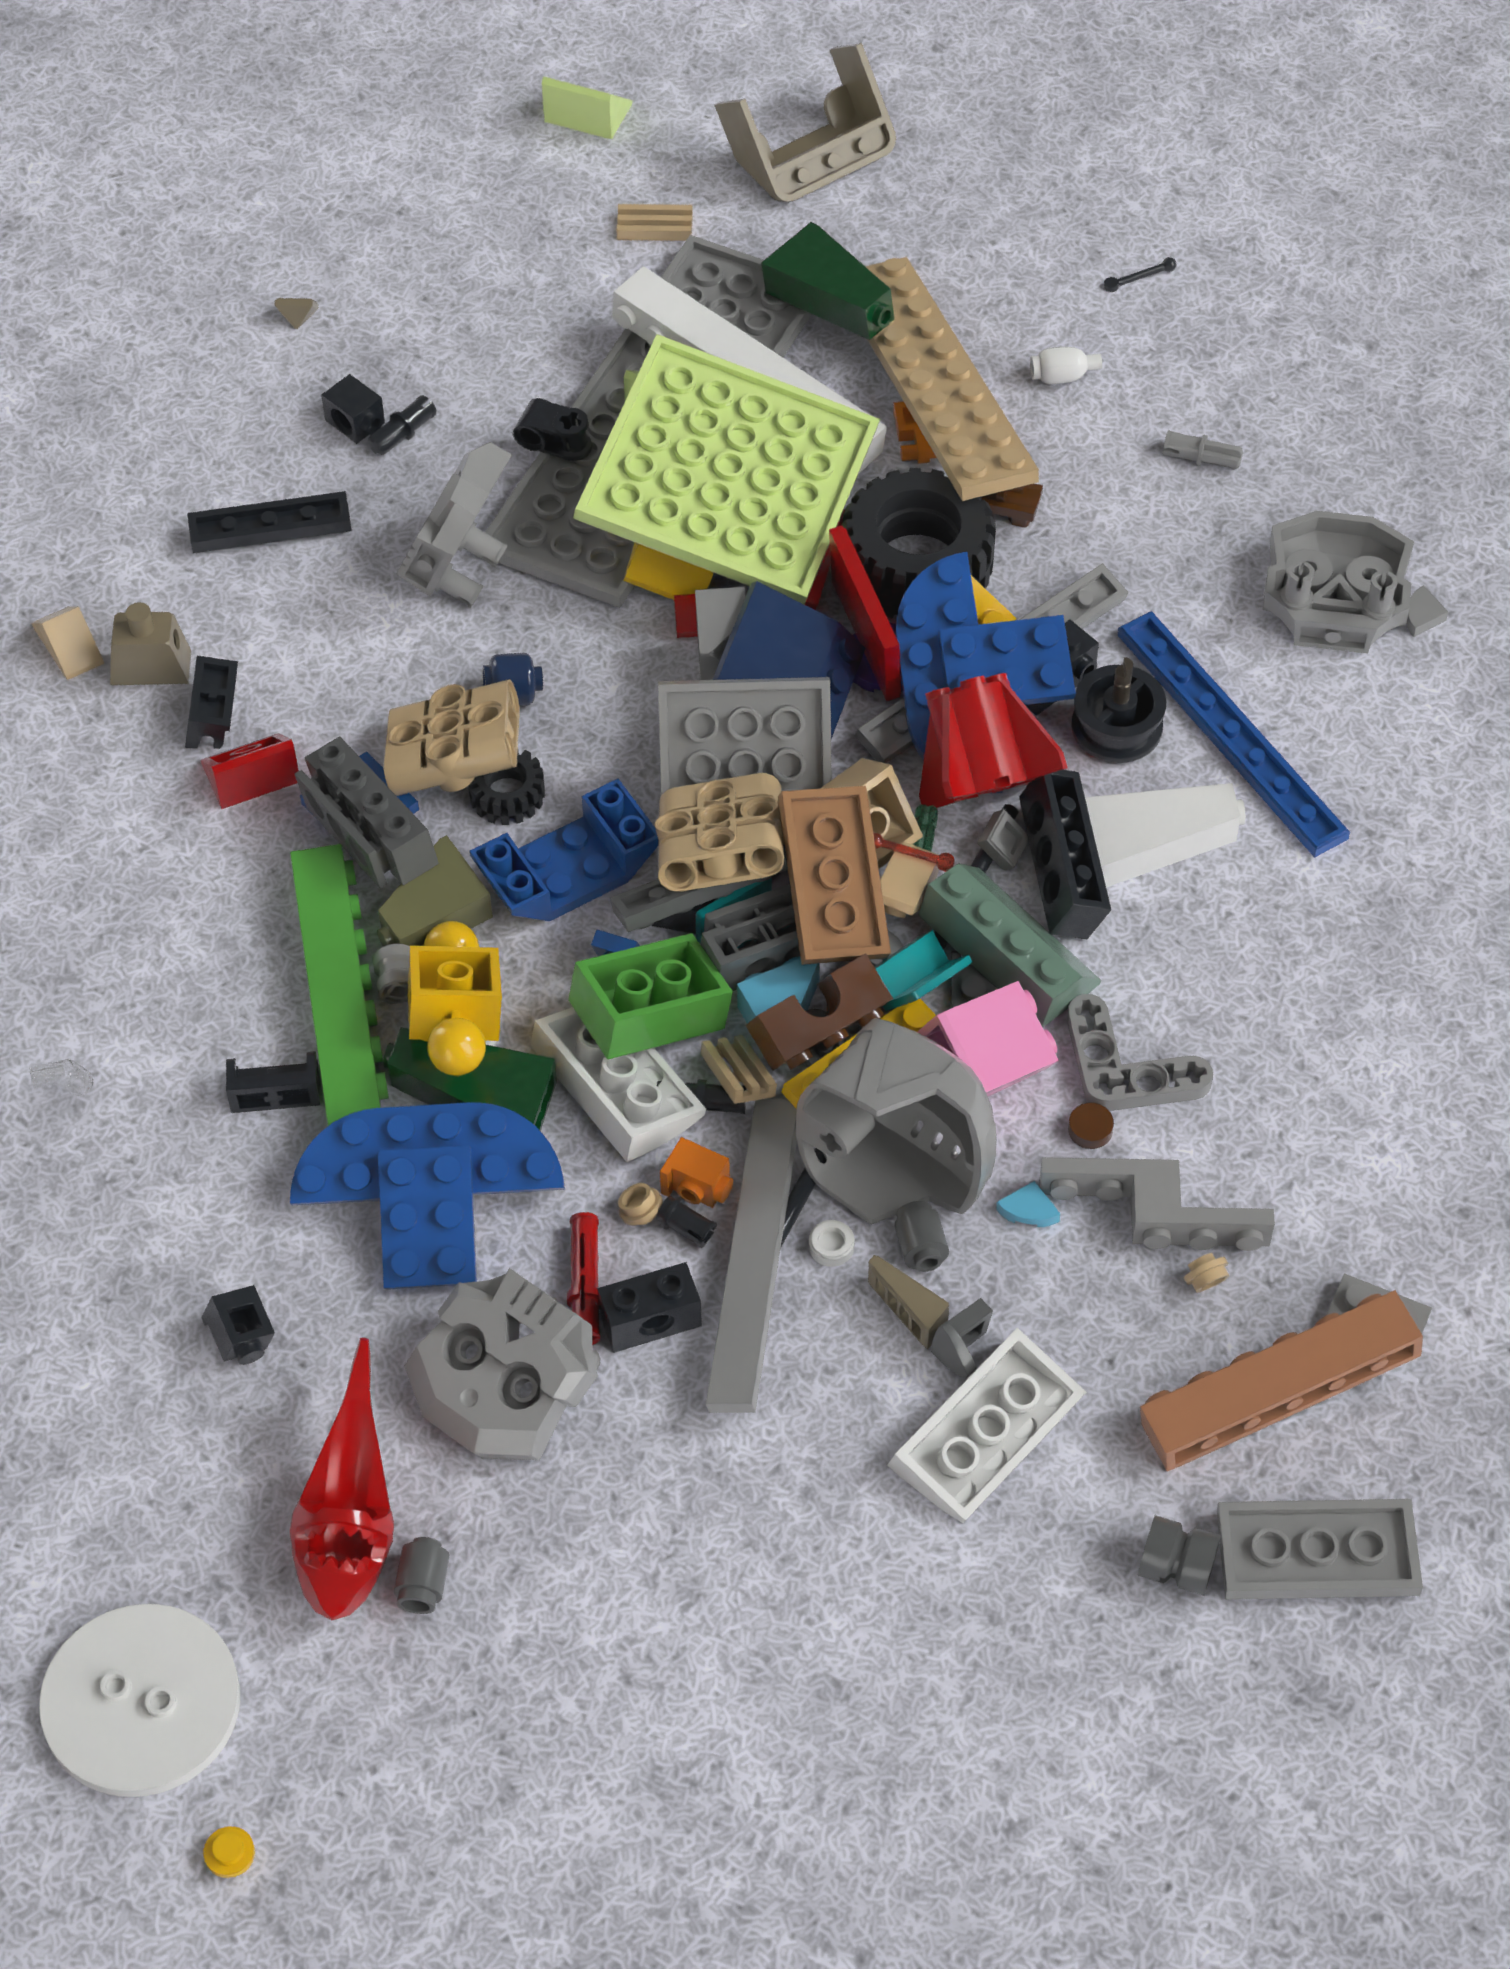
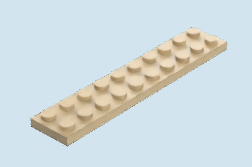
M891 258L882 263L865 266L891 288L895 318L868 342L961 500L965 501L1038 483V467L908 258Z

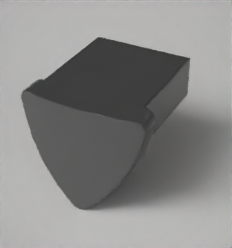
M982 1298L972 1303L938 1327L932 1342L931 1352L953 1373L964 1378L973 1374L977 1367L967 1347L987 1333L993 1310Z

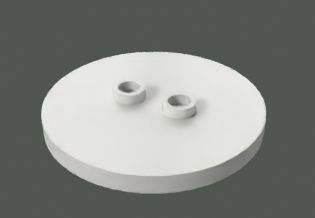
M139 1604L121 1607L106 1612L84 1624L57 1651L46 1671L39 1699L41 1726L48 1745L58 1763L80 1783L109 1795L121 1797L150 1796L174 1789L188 1782L206 1769L220 1754L229 1740L237 1721L240 1707V1683L233 1657L220 1635L202 1619L182 1609L166 1605Z

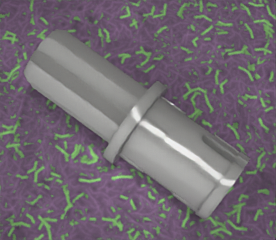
M1168 430L1163 446L1165 449H1163L1162 454L1164 456L1195 461L1198 466L1205 462L1237 469L1242 461L1243 450L1239 446L1207 440L1208 435H1203L1201 438Z

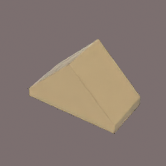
M68 606L32 622V627L67 680L104 664L79 607Z

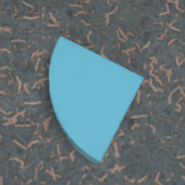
M1035 1181L997 1202L996 1210L998 1213L1013 1223L1018 1221L1037 1225V1227H1048L1060 1222V1212Z

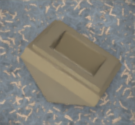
M277 298L275 300V307L295 329H298L318 310V303L308 298Z

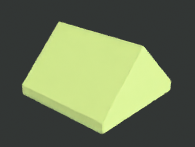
M544 76L542 79L544 122L612 140L632 106L633 100Z

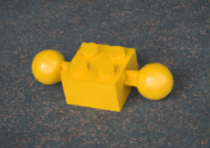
M446 921L430 930L424 941V946H410L408 972L409 1039H421L428 1042L427 1049L430 1060L441 1072L453 1076L468 1074L475 1070L482 1062L486 1050L485 1041H499L502 1002L499 949L495 947H479L477 936L471 928L461 922Z

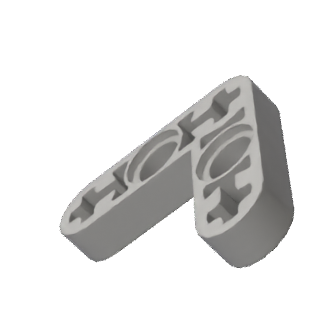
M1082 994L1076 996L1071 1001L1068 1008L1067 1024L1087 1103H1097L1106 1107L1109 1111L1197 1100L1209 1093L1213 1081V1069L1204 1058L1199 1056H1182L1121 1064L1105 1001L1093 994ZM1083 1010H1089L1090 1015L1094 1016L1092 1031L1087 1032L1086 1018L1084 1015H1081ZM1098 1045L1107 1050L1108 1056L1101 1060H1093L1085 1055L1084 1050L1089 1046ZM1193 1072L1196 1078H1200L1199 1083H1192L1190 1078L1185 1077L1186 1073ZM1169 1074H1172V1082L1175 1081L1174 1087H1169ZM1148 1076L1156 1078L1160 1082L1161 1087L1156 1091L1150 1092L1142 1090L1136 1082L1140 1078ZM1125 1079L1129 1080V1093H1125L1126 1085H1123V1080ZM1106 1083L1108 1089H1112V1094L1104 1095L1103 1090L1098 1089L1099 1084Z

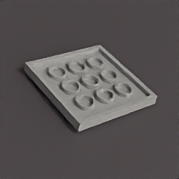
M829 677L658 681L661 796L667 790L675 787L757 773L773 775L778 779L781 791L820 789L832 780Z

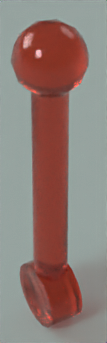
M873 832L876 849L882 847L935 863L937 868L944 872L954 866L955 859L950 853L935 855L885 840L881 834Z

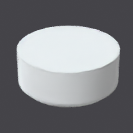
M827 1220L820 1222L811 1230L809 1235V1252L812 1258L819 1264L829 1267L839 1266L846 1263L853 1255L854 1234L850 1227L843 1222Z

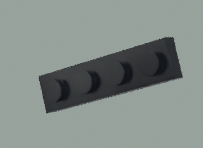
M346 491L187 513L193 553L352 531Z

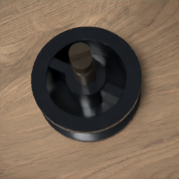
M1124 657L1123 665L1103 666L1083 677L1075 690L1076 695L1071 722L1072 733L1079 746L1088 754L1098 759L1116 763L1135 761L1152 752L1161 740L1163 718L1166 712V695L1161 684L1146 671L1133 667V661L1127 657Z

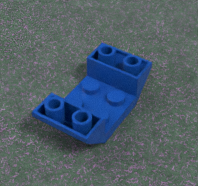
M619 778L581 796L583 817L520 848L516 846L508 833H504L469 851L471 858L512 916L552 921L627 884L659 846L654 825Z

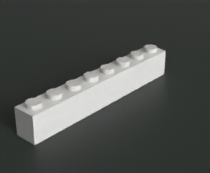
M644 266L614 291L612 318L623 328L631 330L646 340L650 346L656 334L866 413ZM880 421L859 474L883 452L887 426Z

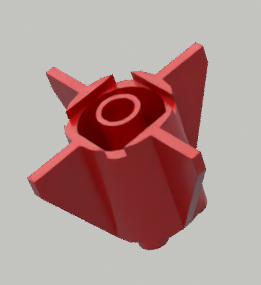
M1006 673L986 678L984 675L961 681L960 687L953 689L946 687L925 694L930 719L919 791L923 812L963 800L977 798L982 794L996 793L1014 787L1026 786L1035 778L1068 768L1064 752L1011 689Z

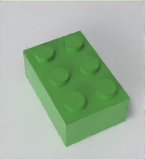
M693 933L575 962L568 1001L606 1059L609 1060L725 1029L733 991Z

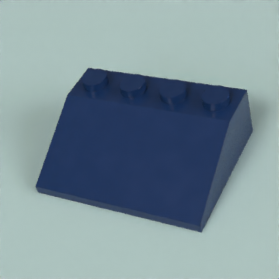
M756 581L751 583L712 680L829 677L832 739L866 648L840 622Z

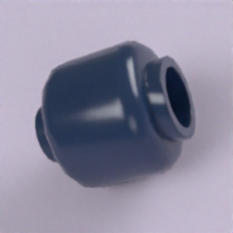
M527 653L496 654L491 657L489 665H483V686L510 679L517 692L520 707L531 705L535 699V691H543L542 667L534 666L531 656Z

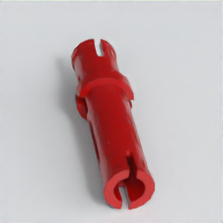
M579 1212L570 1217L571 1289L567 1292V1305L571 1308V1311L592 1325V1344L594 1345L600 1341L597 1290L598 1216L593 1213Z

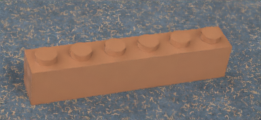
M1396 1290L1383 1296L1381 1294H1373L1363 1299L1356 1308L1341 1315L1339 1313L1326 1315L1314 1327L1299 1334L1296 1332L1287 1333L1279 1337L1271 1347L1258 1353L1253 1351L1245 1352L1237 1356L1229 1366L1214 1373L1212 1371L1201 1372L1191 1378L1187 1385L1172 1392L1163 1390L1155 1393L1146 1400L1144 1405L1140 1406L1141 1425L1168 1472L1420 1357L1423 1335Z

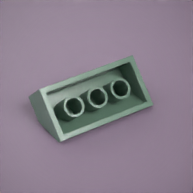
M958 863L928 884L918 915L962 956L969 954L973 961L971 965L997 989L1019 981L1022 989L1028 990L1035 1000L1037 1006L1036 1016L1042 1028L1066 1011L1076 996L1089 994L1100 985L1102 981L1053 935L1049 934L1040 923L980 868Z

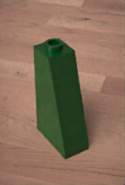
M810 222L761 262L767 294L865 339L871 340L895 319L891 288L816 223Z
M400 1027L395 1043L390 1042L387 1045L383 1066L389 1070L392 1087L428 1105L487 1103L501 1106L523 1116L541 1131L557 1083L555 1058L486 1045L484 1058L475 1070L465 1075L453 1076L441 1072L433 1065L428 1055V1042L421 1039H409L408 1028Z

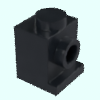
M254 1285L212 1296L201 1317L204 1326H209L224 1362L237 1358L238 1363L241 1365L257 1361L265 1354L264 1350L267 1349L275 1334Z

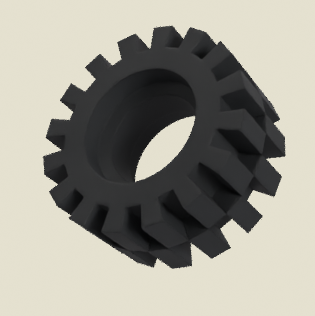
M518 750L516 767L477 776L468 786L473 809L476 808L477 814L481 818L487 814L488 822L494 824L497 817L501 818L502 825H509V818L514 817L516 824L524 822L523 814L525 813L529 818L534 816L535 807L540 809L543 805L542 798H545L542 767L540 768V761L536 757L531 759V752L524 750L521 755H519ZM504 778L516 779L522 783V786L517 790L506 793L497 792L490 788L494 782Z

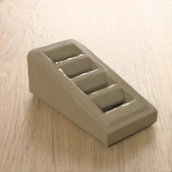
M874 1255L869 1260L868 1283L926 1349H929L938 1327L948 1321L949 1302L887 1261Z

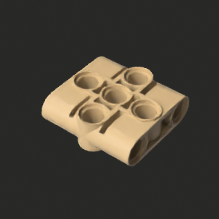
M509 679L465 690L464 687L457 684L447 685L435 691L429 700L390 709L384 756V774L388 788L396 796L440 786L446 792H455L469 786L477 776L516 767L520 706L512 681Z
M757 773L675 787L664 792L659 800V817L654 824L659 841L658 879L661 885L671 891H687L765 878L778 873L784 865V837L778 801L781 785L778 779L767 773Z

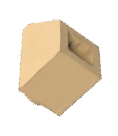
M907 842L898 845L880 879L885 913L905 918L906 913L914 915L918 912L928 884L937 878L944 857Z

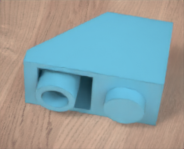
M794 957L786 961L782 966L764 973H754L744 981L737 983V1007L746 1023L748 1024L760 1013L792 995H795L805 1011L808 1010L819 983L820 963L802 965L801 957Z

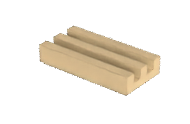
M618 204L617 240L686 241L692 235L693 205Z
M743 1035L734 1036L733 1044H730L727 1038H720L715 1047L710 1040L702 1041L701 1056L734 1104L776 1096L777 1083ZM724 1057L727 1059V1061L733 1068V1073L723 1060ZM739 1082H742L745 1085V1087L747 1088L746 1091H744L743 1087L740 1085Z

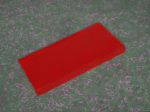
M843 525L829 529L832 584L859 642L866 648L864 654L886 701L900 698V644L846 528H843Z

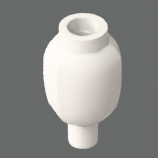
M1075 347L1046 348L1038 356L1030 357L1032 379H1040L1043 383L1049 385L1076 381L1087 370L1102 369L1101 354L1085 355L1084 352Z

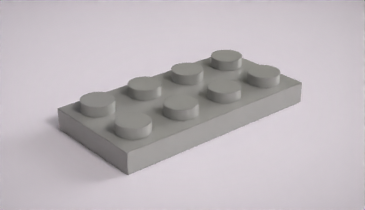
M1411 1499L1218 1502L1217 1520L1219 1535H1221L1220 1551L1225 1599L1421 1595L1423 1584Z

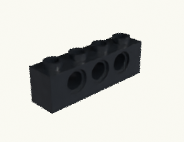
M1060 770L1035 778V780L1029 782L1019 795L1049 934L1087 940L1110 913L1111 905L1080 774L1076 771Z

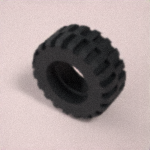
M910 468L909 472L900 473L899 470L888 472L886 478L881 480L878 476L866 484V490L863 488L858 490L851 498V503L846 506L841 525H843V528H846L887 617L893 618L894 615L898 614V609L906 590L923 570L936 561L950 555L967 552L971 576L985 589L989 584L990 575L993 572L996 524L992 518L993 512L989 504L982 500V496L962 501L950 479L944 476L943 471L932 469L931 472H921V468ZM924 535L942 541L947 547L929 554H911L897 550L888 543L903 536Z

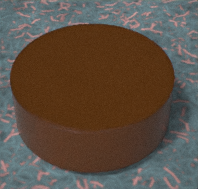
M1084 1103L1077 1106L1071 1112L1068 1133L1075 1144L1086 1149H1097L1110 1141L1113 1134L1114 1119L1106 1107L1097 1103Z

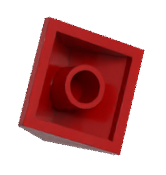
M280 733L200 760L221 809L297 784L295 773L299 772L295 747L292 739Z

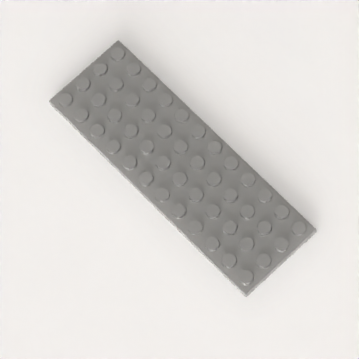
M693 235L688 237L661 276V278L783 358L812 315L766 293L761 266L763 259ZM625 328L571 407L583 410L587 414L589 425L586 434L591 438V453L582 460L569 461L558 456L540 452L485 531L486 534L508 545L498 563L621 608L635 586L623 581L635 542L575 520L573 517L580 497L625 403L623 378L625 371H640L651 347L646 340L631 330Z

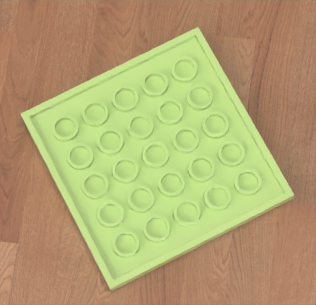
M656 334L575 508L573 519L748 586L758 581L805 605L830 544L829 529L835 528L838 525L880 419Z

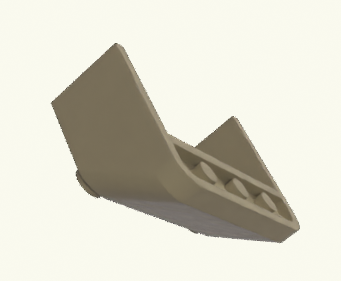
M862 43L837 46L829 49L842 85L829 91L824 100V112L829 124L774 151H771L765 136L758 132L746 98L714 104L736 161L774 200L779 202L795 201L888 155L893 150L896 143V133Z

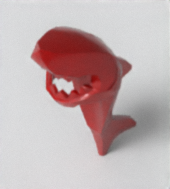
M362 1337L359 1340L350 1369L347 1389L339 1412L292 1513L290 1527L292 1555L302 1593L316 1613L332 1621L350 1616L366 1601L383 1569L393 1542L394 1520L390 1508L372 1413L370 1393L371 1357L369 1339L366 1337Z

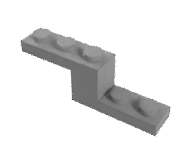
M1042 1157L1039 1187L1045 1195H1051L1059 1200H1068L1076 1196H1097L1105 1201L1130 1197L1132 1244H1144L1151 1249H1162L1169 1245H1190L1198 1250H1207L1215 1246H1236L1245 1251L1257 1250L1262 1246L1270 1247L1275 1226L1274 1209L1181 1207L1179 1160Z

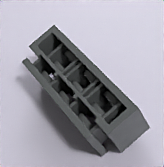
M340 736L304 757L311 778L302 770L295 773V777L307 809L339 844H342L344 850L379 888L387 885L384 873L389 870L404 886L439 864L428 829Z
M790 884L705 914L701 946L732 991L737 990V983L744 981L754 973L767 972L782 966L791 958L801 957ZM790 926L786 931L777 934L782 928ZM751 940L746 946L737 948L743 942Z

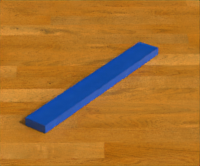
M1152 611L1118 627L1117 636L1314 858L1349 839L1350 831Z

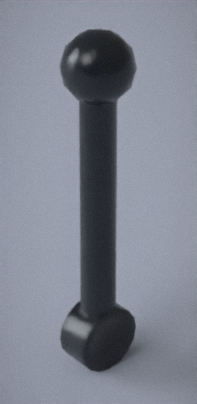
M1167 257L1161 264L1119 279L1108 277L1104 280V289L1108 292H1115L1119 289V286L1164 270L1172 272L1177 266L1176 260L1172 257Z

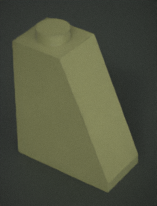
M447 835L440 838L433 846L439 864L404 886L400 884L379 908L381 928L377 930V935L383 947L391 944L424 946L427 934L433 927L442 922L457 921L467 925L469 928H473L493 918L489 891Z

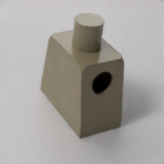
M137 602L131 604L126 609V612H119L114 615L111 640L110 685L189 684L192 652L174 614L170 612H151L147 604Z

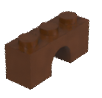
M866 953L830 973L817 984L827 1002L825 1017H815L808 1014L801 1007L795 995H792L760 1013L745 1025L772 1071L784 1064H787L789 1069L793 1070L813 1057L810 1049L823 1043L827 1050L849 1036L845 1030L846 1028L858 1022L863 1029L872 1019H880L885 1015L881 1008L893 1000V997Z

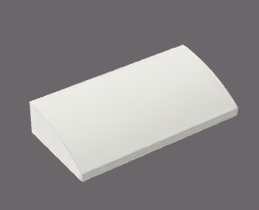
M573 1007L535 1020L530 1046L540 1056L555 1058L558 1080L626 1162L667 1143L705 1115L706 1108L655 1048L607 1060Z
M1016 1328L894 1454L887 1466L942 1511L964 1523L1086 1394V1391L1021 1330Z

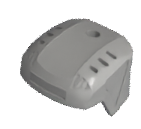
M878 1018L872 1019L854 1037L849 1047L804 1090L797 1104L796 1139L799 1153L810 1177L827 1194L871 1225L896 1215L903 1205L913 1201H930L947 1210L964 1214L979 1198L985 1183L992 1175L996 1156V1124L994 1123L992 1106L982 1082L972 1068L956 1055L935 1041L898 1024ZM919 1120L923 1122L920 1132L916 1129ZM939 1132L943 1135L940 1144L936 1141ZM957 1146H959L961 1150L959 1154L956 1151ZM813 1147L823 1152L826 1163H820Z

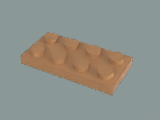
M866 786L781 791L778 801L802 965L853 961L865 953L869 959L887 958L891 954Z

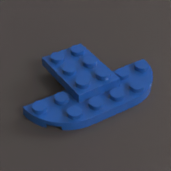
M967 552L950 555L936 561L912 581L898 609L895 636L900 644L901 684L909 734L913 745L923 761L930 719L925 695L928 692L950 687V689L960 687L961 681L984 675L986 678L1006 673L1011 689L1025 705L1075 698L1076 691L1063 615L978 625Z
M487 1103L384 1107L365 1109L346 1115L331 1123L312 1140L302 1154L295 1169L291 1184L290 1204L298 1206L380 1201L384 1289L453 1286L459 1282H477L473 1195L565 1190V1183L561 1165L547 1138L534 1124L507 1108Z

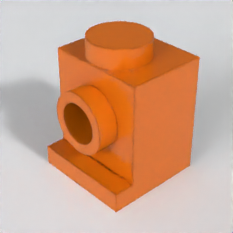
M683 1137L680 1138L660 1170L661 1194L668 1197L674 1190L686 1202L695 1205L702 1203L713 1208L717 1202L724 1203L733 1186V1178H730V1161L728 1157Z

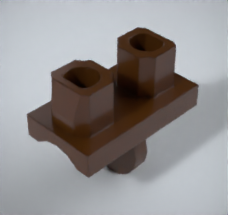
M1034 483L982 496V500L989 504L993 512L992 517L993 514L1007 516L1008 521L1012 525L1026 528L1030 522L1034 521L1043 494V485Z

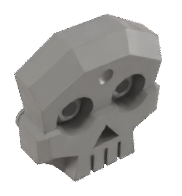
M489 442L464 455L396 574L430 597L434 590L438 592L441 589L467 604L468 607L471 608L483 585L452 569L453 564L450 562L456 551H462V549L481 558L494 568L501 559L508 545L476 528L477 523L474 520L512 454Z
M1314 511L1272 525L1270 536L1271 566L1268 567L1263 610L1272 612L1283 621L1294 635V645L1316 646V648L1323 649L1333 648V650H1349V652L1368 654L1371 644L1385 632L1398 626H1406L1410 609L1411 582L1404 578L1411 558L1414 541L1376 518L1369 516Z
M510 1268L506 1274L491 1280L468 1283L459 1282L438 1310L439 1319L442 1321L416 1346L404 1365L421 1414L427 1421L481 1458L540 1460L565 1407H577L598 1376L597 1370L600 1365V1356L596 1350H593L592 1325ZM524 1324L535 1333L519 1338V1325ZM477 1344L478 1352L476 1356L467 1359V1348L470 1345ZM531 1382L533 1387L531 1394L522 1398L520 1395L521 1387L525 1383Z

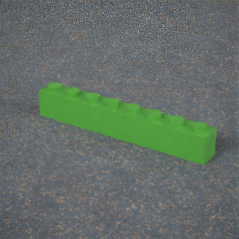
M342 844L290 852L328 1126L351 1113L365 1109L381 1108L380 1100L389 1099L385 1072L376 1074L375 1063L383 1062L380 1037H371L370 1027L377 1026L378 1022L374 999L365 1000L364 991L372 990L369 964L360 965L359 955L367 954L363 928L355 930L354 920L362 919L358 894L350 895L349 886L357 885L353 859L344 860Z

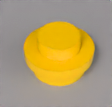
M227 1826L216 1830L209 1836L204 1845L203 1856L208 1869L213 1874L223 1878H233L243 1874L251 1866L255 1857V1846L251 1836L245 1830L235 1826Z

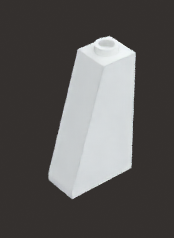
M1233 783L1085 797L1106 887L1237 841L1239 825H1244L1246 820L1244 802L1242 799H1236Z

